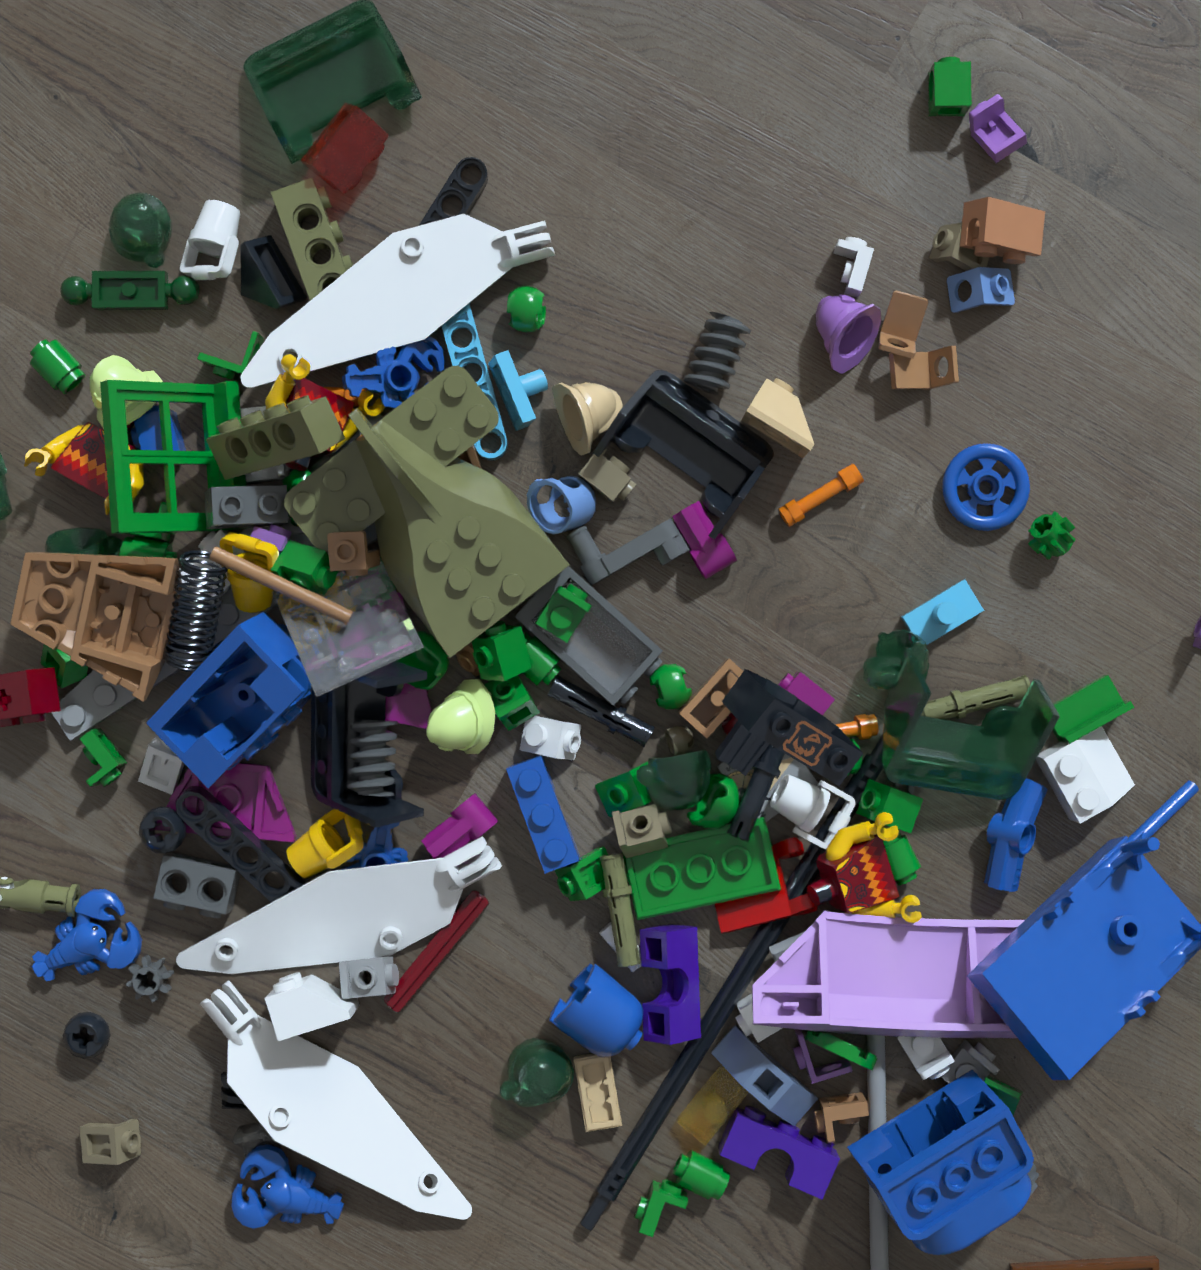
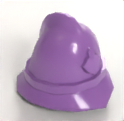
M842 294L834 297L827 296L821 299L816 310V326L824 340V346L829 353L833 370L841 374L858 365L870 351L881 323L880 308L874 304L865 305L855 302L854 298Z

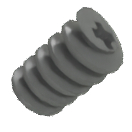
M709 312L715 318L708 319L705 322L704 327L710 333H702L699 341L705 347H696L694 351L695 356L701 361L694 360L690 362L689 368L695 374L685 375L683 381L704 392L719 395L718 389L730 388V384L722 379L723 375H735L736 372L727 365L728 361L739 362L741 357L733 352V348H745L746 343L740 340L738 335L750 334L751 330L735 318L718 312Z
M361 720L350 725V729L359 732L360 736L350 739L349 744L360 748V751L349 754V759L358 762L359 766L348 769V774L358 778V781L347 784L348 789L357 792L359 795L394 796V793L385 790L384 787L394 784L395 779L384 773L395 769L396 764L386 760L385 757L396 754V749L386 745V742L397 738V734L387 730V727L396 725L398 721Z

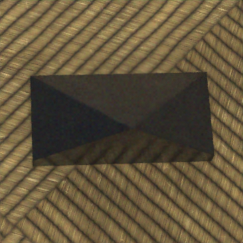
M272 235L245 241L240 245L242 296L275 309L302 302L307 298Z

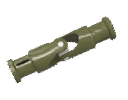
M0 876V909L11 907L15 910L44 914L46 911L67 913L68 917H76L75 907L81 897L79 884L65 887L50 885L49 881L28 879L14 881L12 878Z

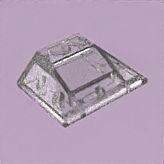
M381 558L380 565L368 569V575L346 576L345 570L339 571L333 586L327 590L326 594H318L354 611L348 625L281 593L273 594L316 697L424 648Z

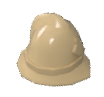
M559 383L552 386L555 406L573 449L581 456L589 453L592 441L599 434L608 430L619 411L623 408L620 396L616 391L595 383H576L572 386Z

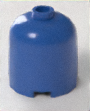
M589 964L570 983V986L575 990L567 1001L564 1002L562 999L557 1001L549 1021L599 1057L614 1056L619 1054L624 1048L630 1051L642 1037V1032L639 1030L643 1020L642 1005L634 995L600 966Z

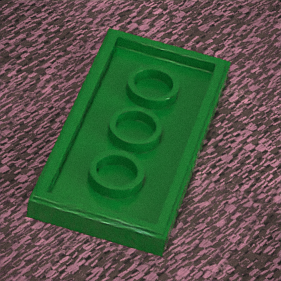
M757 818L749 837V842L727 834L726 832L731 825L729 824L720 829L710 828L666 838L668 848L630 858H625L624 856L628 882L632 887L631 896L636 919L640 920L781 890L766 818Z

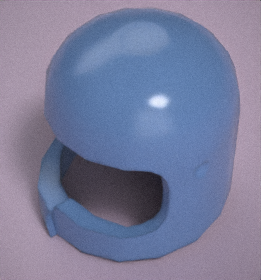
M567 476L559 480L554 478L536 479L530 485L527 492V507L530 515L541 529L551 534H558L579 528L590 521L596 511V497L590 484L579 477ZM544 485L552 486L549 501L540 504L537 500L539 490ZM562 494L564 496V503L567 502L569 505L566 508L570 513L569 517H560L554 510V501Z

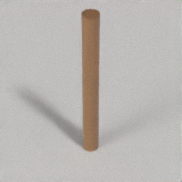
M217 546L214 547L210 554L209 560L339 622L348 625L354 611Z

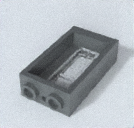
M569 566L542 586L515 616L518 621L613 706L618 700L624 705L638 690L634 685L636 680L643 673L649 678L663 662L658 657L663 650ZM569 584H572L588 594L585 602L592 605L589 612H586L566 643L537 625L535 621L557 586L559 585L566 589Z

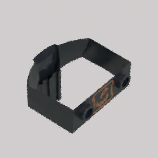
M745 669L722 700L723 704L738 721L715 751V755L719 761H723L745 776L769 744L838 786L841 785L864 754L838 726L781 686L752 671Z

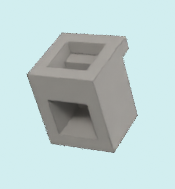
M393 956L339 962L342 999L396 993L395 986L399 983V971L397 965L393 964ZM366 971L372 975V980L368 985Z

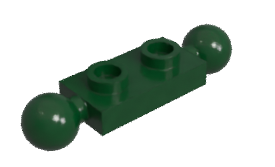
M92 271V283H87L85 279L79 276H71L62 282L60 293L65 302L74 306L82 305L89 298H92V308L94 310H168V298H173L175 302L181 305H189L194 303L199 297L200 288L195 279L185 275L175 278L172 283H168V273L166 271Z

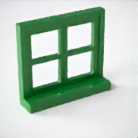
M105 380L100 382L111 533L218 532L220 529H206V513H178L174 465H206L208 489L211 487L246 486V475L227 480L224 479L206 441L207 438L219 432L217 429L219 424L235 417L238 420L241 418L238 381H224L217 384ZM125 401L159 402L162 450L128 449ZM169 403L202 404L205 451H173ZM130 464L164 465L167 513H133ZM228 528L221 530L231 532L247 528Z

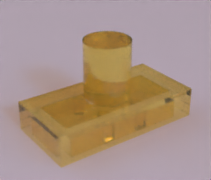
M721 1064L678 1116L676 1121L706 1146L749 1092Z

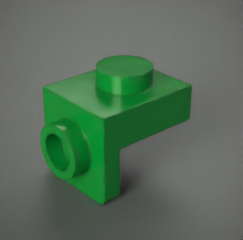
M664 1179L662 1183L652 1180L647 1197L641 1196L639 1198L634 1218L638 1219L639 1233L653 1237L665 1202L686 1209L688 1196L687 1192L682 1191L683 1187L670 1180Z

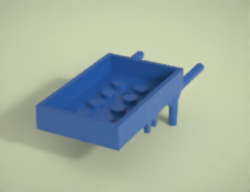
M1190 780L1180 787L1129 837L1126 835L1115 838L1103 845L967 975L1052 1080H1070L1129 1020L1141 1017L1146 1012L1143 1008L1151 1002H1156L1161 997L1157 992L1201 949V923L1195 919L1142 855L1159 848V840L1151 836L1199 791L1198 786Z

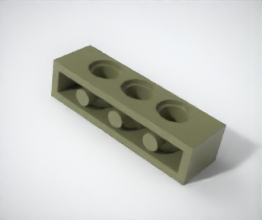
M312 177L271 192L310 301L353 266L350 255L343 256L338 243L344 242L337 220L330 222L326 209L332 207L324 186L318 188ZM308 215H316L319 217L317 226L311 230L302 229L303 219ZM319 250H331V258L327 263H314V256Z
M306 395L287 404L288 408H286L284 403H280L263 411L264 415L258 410L239 420L235 417L217 426L219 432L207 438L206 441L224 479L227 480L320 454L344 440L345 436L327 397L311 401L309 396Z

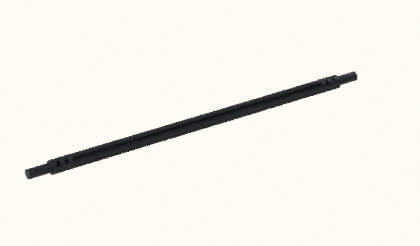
M891 724L888 725L871 754L867 753L865 755L861 768L852 776L843 791L855 800V807L850 814L851 819L858 810L868 779L877 780L886 765L883 761L902 732ZM840 797L815 838L824 842L838 811H841L846 802L844 798ZM814 843L810 844L786 883L789 900L806 894L807 887L812 884L819 873L816 864L817 858L826 849ZM791 917L764 923L759 926L700 1022L701 1038L687 1042L596 1189L598 1194L580 1221V1224L586 1229L592 1231L610 1201L615 1202L640 1159L770 952L769 947L774 945Z

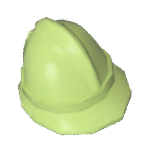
M112 355L102 359L95 366L90 376V393L94 406L97 409V420L103 427L100 382L105 380L163 381L154 370L141 372L128 360L120 356ZM125 401L127 425L139 419L156 402Z
M480 679L463 680L454 692L447 696L444 702L431 712L427 721L426 736L439 749L445 751L458 749L465 751L466 754H479L489 744L494 732L496 712L491 693Z

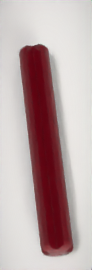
M473 890L455 911L451 923L439 930L399 979L398 985L395 986L396 993L388 994L384 997V1002L390 1009L395 1012L402 1011L487 908L489 901L482 893Z

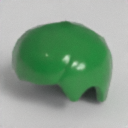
M424 631L408 633L398 642L397 648L391 655L392 660L427 672L426 680L408 683L417 689L429 690L433 688L445 675L449 665L448 655L435 638Z
M725 774L709 775L702 782L698 793L691 796L696 805V811L688 812L687 818L693 825L712 829H720L733 821L739 806V791L735 781Z

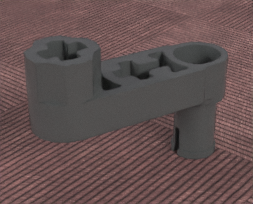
M672 518L607 555L606 553L601 554L586 525L566 536L582 563L580 568L590 586L602 581L652 551L661 566L690 550Z

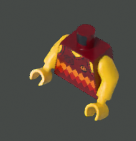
M287 354L281 360V367L285 372L278 375L265 399L266 409L280 403H284L286 408H288L287 404L306 395L309 396L311 401L326 396L345 436L344 440L320 454L286 463V466L291 469L306 471L310 457L318 458L335 453L359 429L348 415L355 410L353 408L354 402L305 379L310 372L309 362L304 358H300L298 365L293 368L297 358L292 354ZM363 391L358 397V409L364 416L367 414L370 416L380 415L385 408L380 398L372 406L367 407L368 402L374 396L371 391Z
M134 421L127 425V435H129L131 428L134 426ZM87 422L85 425H77L57 436L41 449H31L26 453L25 467L31 462L40 463L35 470L36 476H43L47 471L48 463H51V469L105 498V514L109 515L110 506L104 429L91 422ZM128 443L129 450H137L135 446ZM130 464L132 501L135 500L144 486L143 464Z
M880 813L873 824L866 821L841 828L837 831L826 851L817 858L816 864L821 879L807 887L809 898L816 906L828 901L831 906L848 914L885 916L888 918H895L896 914H901L902 918L909 923H915L921 919V912H908L905 910L910 905H920V900L916 896L907 895L902 898L900 903H895L894 900L899 897V893L883 840H894L899 834L898 826L883 828L884 825L893 823V816L890 813Z

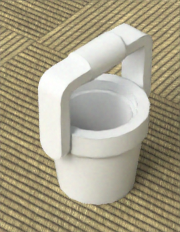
M217 200L205 201L195 227L190 231L180 265L182 273L195 280H215L216 278L229 276L239 245L237 233L240 211L236 207ZM198 252L220 258L219 265L195 266Z
M788 774L777 785L770 800V807L796 825L792 832L826 849L837 831L847 827L851 820L850 814L855 807V800L852 796L823 780H820L818 786ZM831 791L844 798L846 802L841 811H838L828 829V835L824 842L807 832L814 829L823 816Z

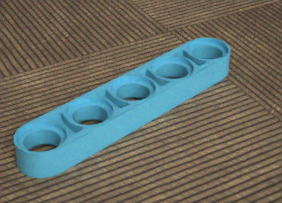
M469 303L444 323L442 330L452 366L464 367L469 363H475L482 369V376L476 383L494 405L499 415L497 426L489 433L497 434L501 438L502 444L495 453H487L482 450V438L474 446L478 454L484 459L497 460L506 453L508 441ZM459 328L468 329L472 333V342L465 348L456 347L452 343V335Z

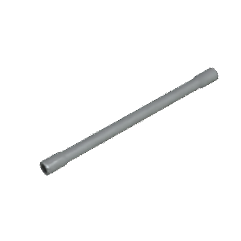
M867 1035V1054L869 1052L878 1058L873 1071L867 1069L868 1134L886 1123L885 1036ZM869 1185L870 1270H889L888 1212Z

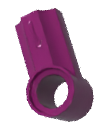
M699 501L672 516L682 537L691 549L689 553L705 580L737 562L734 552L722 533H719L715 540L708 536L714 525Z
M474 793L454 809L447 820L429 832L421 841L434 859L443 858L465 846L469 841L478 839L494 826L498 820L478 795Z

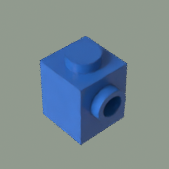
M155 405L139 419L135 420V427L131 428L132 440L137 450H162L159 405ZM170 409L173 451H186L177 413Z

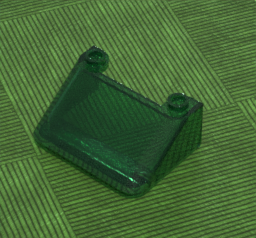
M369 0L353 2L250 55L243 65V69L291 164L301 159L309 158L315 153L316 146L312 133L385 96L389 103L398 110L405 109L412 103L422 99L400 48L376 6Z

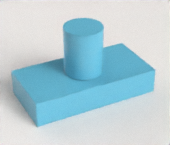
M507 350L494 355L488 365L515 431L528 427L536 419L528 397L548 390V382L541 369L519 376L511 355Z
M964 579L901 616V619L917 646L923 648L983 612L984 609Z

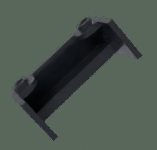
M664 370L654 371L619 411L593 452L597 457H600L612 441L616 443L619 449L627 453H640L648 446L706 487L701 495L705 509L710 514L720 518L708 535L714 540L774 456L773 449L767 441L675 375Z
M326 658L315 661L312 667L311 788L318 801L375 828L424 816L423 808L402 799L403 780L395 769L384 773L395 779L394 784L384 787L385 790L394 793V796L359 795L357 792L348 789L347 784L358 781L357 777L348 774V769L359 766L358 762L349 759V754L360 751V748L349 744L350 739L360 736L359 732L350 729V725L361 720H385L386 697L398 696L402 692L405 683L426 680L427 672L392 659Z

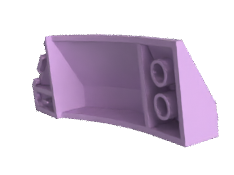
M825 910L752 985L753 1025L882 1036L1017 1038L967 975L1025 920L921 918L918 922L909 923L902 917L888 918L885 916L827 912Z

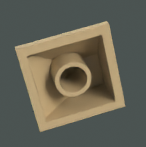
M775 378L772 382L766 379L741 421L799 457L804 458L814 446V441L799 398L792 394L794 389L784 381Z

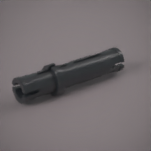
M559 675L547 695L608 727V732L612 734L618 732L642 747H645L655 728L653 725L651 726L626 713L627 709L620 706V708H617L590 692L562 679Z
M770 744L752 767L754 772L730 828L726 832L735 838L739 837L740 840L745 842L750 840L749 837L774 778L778 779L781 773L779 766L785 753Z

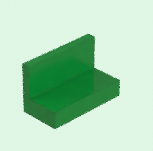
M1103 675L1041 711L1058 741L1070 744L1135 707L1131 701L1122 700L1109 675Z

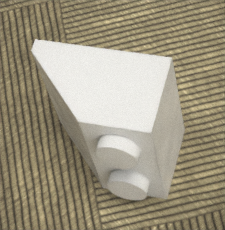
M1102 726L1070 744L1059 742L1034 756L1069 820L1080 824L1113 806L1135 785Z
M300 972L280 978L279 983L274 984L273 990L265 997L278 1041L348 1020L360 1006L358 998L342 999L341 989L314 975L301 977Z

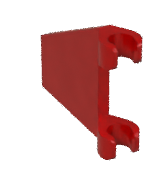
M789 838L772 846L781 890L715 903L722 934L791 916L809 914L818 910V906L811 901L808 894L791 900L788 897L780 859L798 857L804 854L803 843L798 838Z

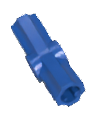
M1015 777L1002 812L992 817L987 828V841L992 845L984 880L988 887L1009 892L1018 891L1024 856L1031 850L1036 838L1034 822L1048 790L1043 785L1024 777Z

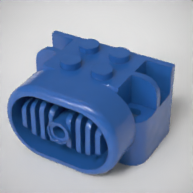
M264 611L239 624L146 724L207 788H210L227 770L238 765L243 758L249 761L261 749L265 750L280 736L278 731L284 726L290 725L303 712L301 708L311 699L312 667L315 661L321 659L319 652L311 640L302 638L292 626L276 624Z
M973 1070L965 1073L847 1147L862 1168L869 1185L876 1193L882 1206L906 1238L911 1239L919 1250L928 1254L946 1255L970 1246L1014 1218L1024 1208L1031 1194V1180L1028 1172L1033 1166L1034 1157L1010 1109Z

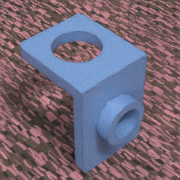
M977 267L947 278L950 307L954 313L981 305L1011 306L1015 304L1011 271L1009 269ZM967 280L971 285L972 293L970 298L963 302L958 296V288L963 281Z

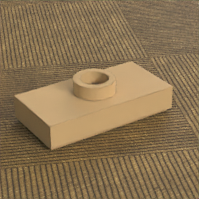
M595 1054L575 1056L574 1065L586 1132L622 1126L611 1057H599Z

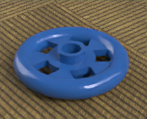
M983 443L967 447L950 461L944 473L942 491L948 510L960 523L975 530L992 531L1011 524L1019 517L1029 498L1030 481L1024 464L1013 452L996 444ZM978 460L982 469L969 476L964 467L970 462ZM997 461L1002 462L1010 470L1004 478L992 470L993 465ZM982 481H987L991 485L989 494H983L980 491L979 485ZM966 484L971 499L961 502L958 497L957 486ZM1005 487L1015 490L1010 505L1000 501ZM977 504L983 506L992 505V516L977 515Z

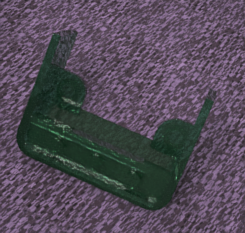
M907 656L884 704L882 766L887 778L898 784L996 800L1007 799L1015 795L1021 788L1060 717L1041 681L1033 679L1018 708L1011 706L996 707L987 713L980 726L921 716L932 693L915 657Z

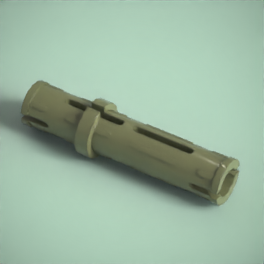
M1022 675L1021 677L969 691L960 692L959 690H954L950 692L949 696L920 702V714L925 725L953 717L959 720L965 718L968 713L1031 698L1033 695L1032 687L1028 677Z
M623 853L600 856L605 889L602 891L603 897L607 898L618 967H628L641 963L629 896L632 893V887L627 883Z

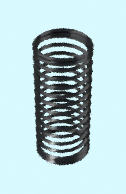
M187 551L180 555L179 559L180 570L177 571L179 577L176 579L178 585L175 586L176 593L173 595L175 601L172 602V606L174 608L171 609L172 616L169 618L171 623L168 625V629L170 631L167 632L168 639L165 640L167 646L163 651V659L168 665L184 671H195L201 664H184L175 660L183 662H201L206 660L213 652L212 649L216 639V626L220 617V603L223 601L224 580L227 578L226 572L228 568H220L213 563L202 560H184L190 557L209 559L211 552ZM190 563L204 564L216 569L202 568ZM184 571L185 573H188L190 575L182 576L181 572ZM210 577H216V578H218V579H220V580L214 581V580L209 579V578H210ZM188 578L200 579V580H204V581H207V582L191 580V579H188ZM182 579V580L187 581V582H185V583H180V580ZM206 585H216L218 588L213 589ZM187 586H195V587H200V588H204V589H207V590L195 589V588H191V587H187ZM181 587L186 590L179 591L178 588ZM205 593H215L217 596L212 597ZM186 594H196L204 597H194ZM177 595L183 596L185 598L178 599ZM210 600H212V601L215 602V604H212V605H211L210 603L205 602V601H210ZM183 601L197 602L203 605H194ZM206 608H212L214 611H213V612H209V611H207V610H205V609H206ZM183 609L198 610V611H201V612H203V613L189 612V611H185V610H183ZM177 610L181 613L175 614L174 611ZM180 616L198 618L203 621L189 620L182 618ZM202 616H211L213 619L208 620ZM208 623H209V624H211L212 626H211V627H206V626H204V625H202V624H208ZM179 624L195 625L201 628H189ZM177 631L191 632L201 636H189ZM203 631H208V632H210L211 634L206 635V634H204V633H202V632H203ZM176 639L192 640L200 644L185 643ZM199 639H208L209 642L205 643ZM206 646L208 649L203 650L200 647ZM179 652L183 654L199 655L203 658L187 659L177 657L170 653Z

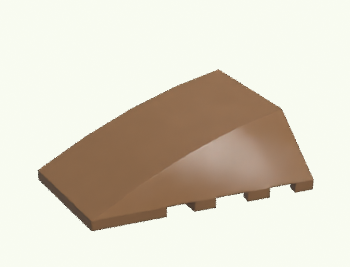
M27 552L24 556L11 625L53 650L57 648L71 656L70 659L81 666L86 665L104 675L103 679L115 686L121 685L133 692L132 696L144 702L147 700L165 663L163 651L167 646L165 640L168 639L167 632L170 631L168 625L171 623L169 621V618L172 616L171 609L174 608L172 606V602L175 601L173 595L176 593L175 586L178 585L176 583V579L179 577L177 571L180 570L178 558Z

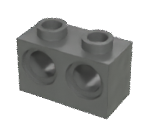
M287 485L209 488L204 492L206 529L270 527L271 524L281 527L289 523L288 512L284 507Z
M169 852L162 857L153 899L164 901L163 906L166 908L185 910V907L189 906L200 909V915L221 918V914H227L233 910L241 874L230 864ZM175 873L182 874L187 880V888L184 892L178 891L173 887L172 877ZM210 881H216L223 887L224 893L221 899H214L209 895L207 887Z

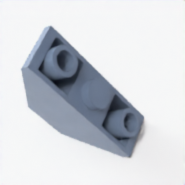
M736 1025L731 1028L711 1051V1054L742 1087L767 1109L793 1126L798 1123L818 1100V1097L749 1036L746 1037L744 1032Z

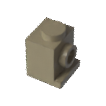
M605 449L600 457L594 454L578 475L579 478L584 479L594 490L613 504L617 498L624 501L637 484L627 475L630 469L614 456L610 460L604 457L607 454V449Z
M656 804L622 813L619 810L612 812L618 844L625 858L668 848L666 834L672 833L669 818L666 812L660 813ZM647 825L644 829H636V827Z

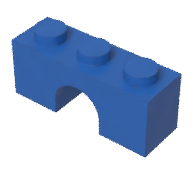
M543 755L508 766L506 770L544 873L546 874L580 861V854L558 802L555 787Z

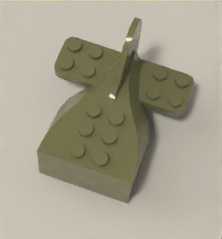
M451 366L445 369L373 426L358 408L348 414L362 435L293 487L284 499V507L313 545L316 548L325 550L327 553H329L327 540L329 533L363 531L374 522L381 558L391 581L449 658L570 565L519 499L505 484L487 471L458 458L463 452L497 426L499 415L494 405L468 371L460 366Z

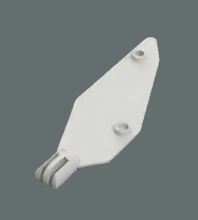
M461 214L392 233L267 337L242 372L240 377L242 384L247 388H254L275 382L278 375L285 372L281 367V360L288 352H294L298 355L293 368L298 365L300 358H304L309 362L311 372L376 354L377 351L384 348H391L392 346L397 348L425 340L513 267L555 256L553 247H546L519 255L520 253L546 246L551 242L549 233L536 234L547 228L545 220L512 230L500 231L468 215Z
M482 836L443 858L328 871L180 952L176 958V963L183 969L238 974L389 957L449 925L463 889L499 870L502 865L499 859L494 857L493 850L490 846L486 845L487 842ZM223 945H228V946H230V947H232V948H231V949H227V948H225Z
M229 980L222 985L223 991L217 989L211 994L212 1001L206 998L200 1003L202 1008L228 1038L227 1084L275 1142L414 1211L460 1220L470 1217L472 1213L470 1203L358 1066L298 1035L278 1041L272 1022L257 1015ZM426 1175L431 1177L433 1182L430 1189L424 1185Z

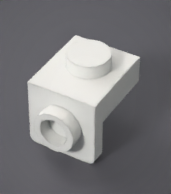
M534 716L524 723L520 750L557 759L574 760L581 744V725Z

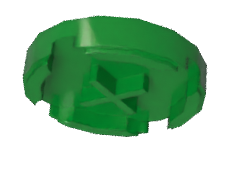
M808 1030L804 1038L872 1071L878 1059L876 1055L869 1052L867 1054L863 1052V1049L826 1032Z

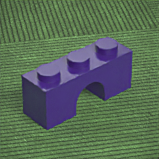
M668 924L640 929L641 966L658 968L662 975V988L658 997L651 1002L642 1003L644 1041L672 1045L701 1038L697 927Z
M747 1105L745 1109H741L735 1106L718 1144L720 1156L754 1170L760 1156L770 1149H781L791 1157L790 1164L785 1173L788 1185L823 1200L840 1160L836 1149H833L834 1144L827 1143L825 1138L818 1135H813L812 1139L799 1134L800 1129L786 1121L780 1120L779 1124L765 1119L766 1114L754 1107Z

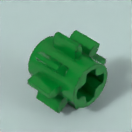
M1056 511L1052 515H1041L1034 520L1031 528L1028 530L1034 537L1028 544L1037 554L1041 553L1047 560L1052 556H1062L1071 549L1073 542L1076 540L1070 534L1075 526L1067 517L1062 518Z

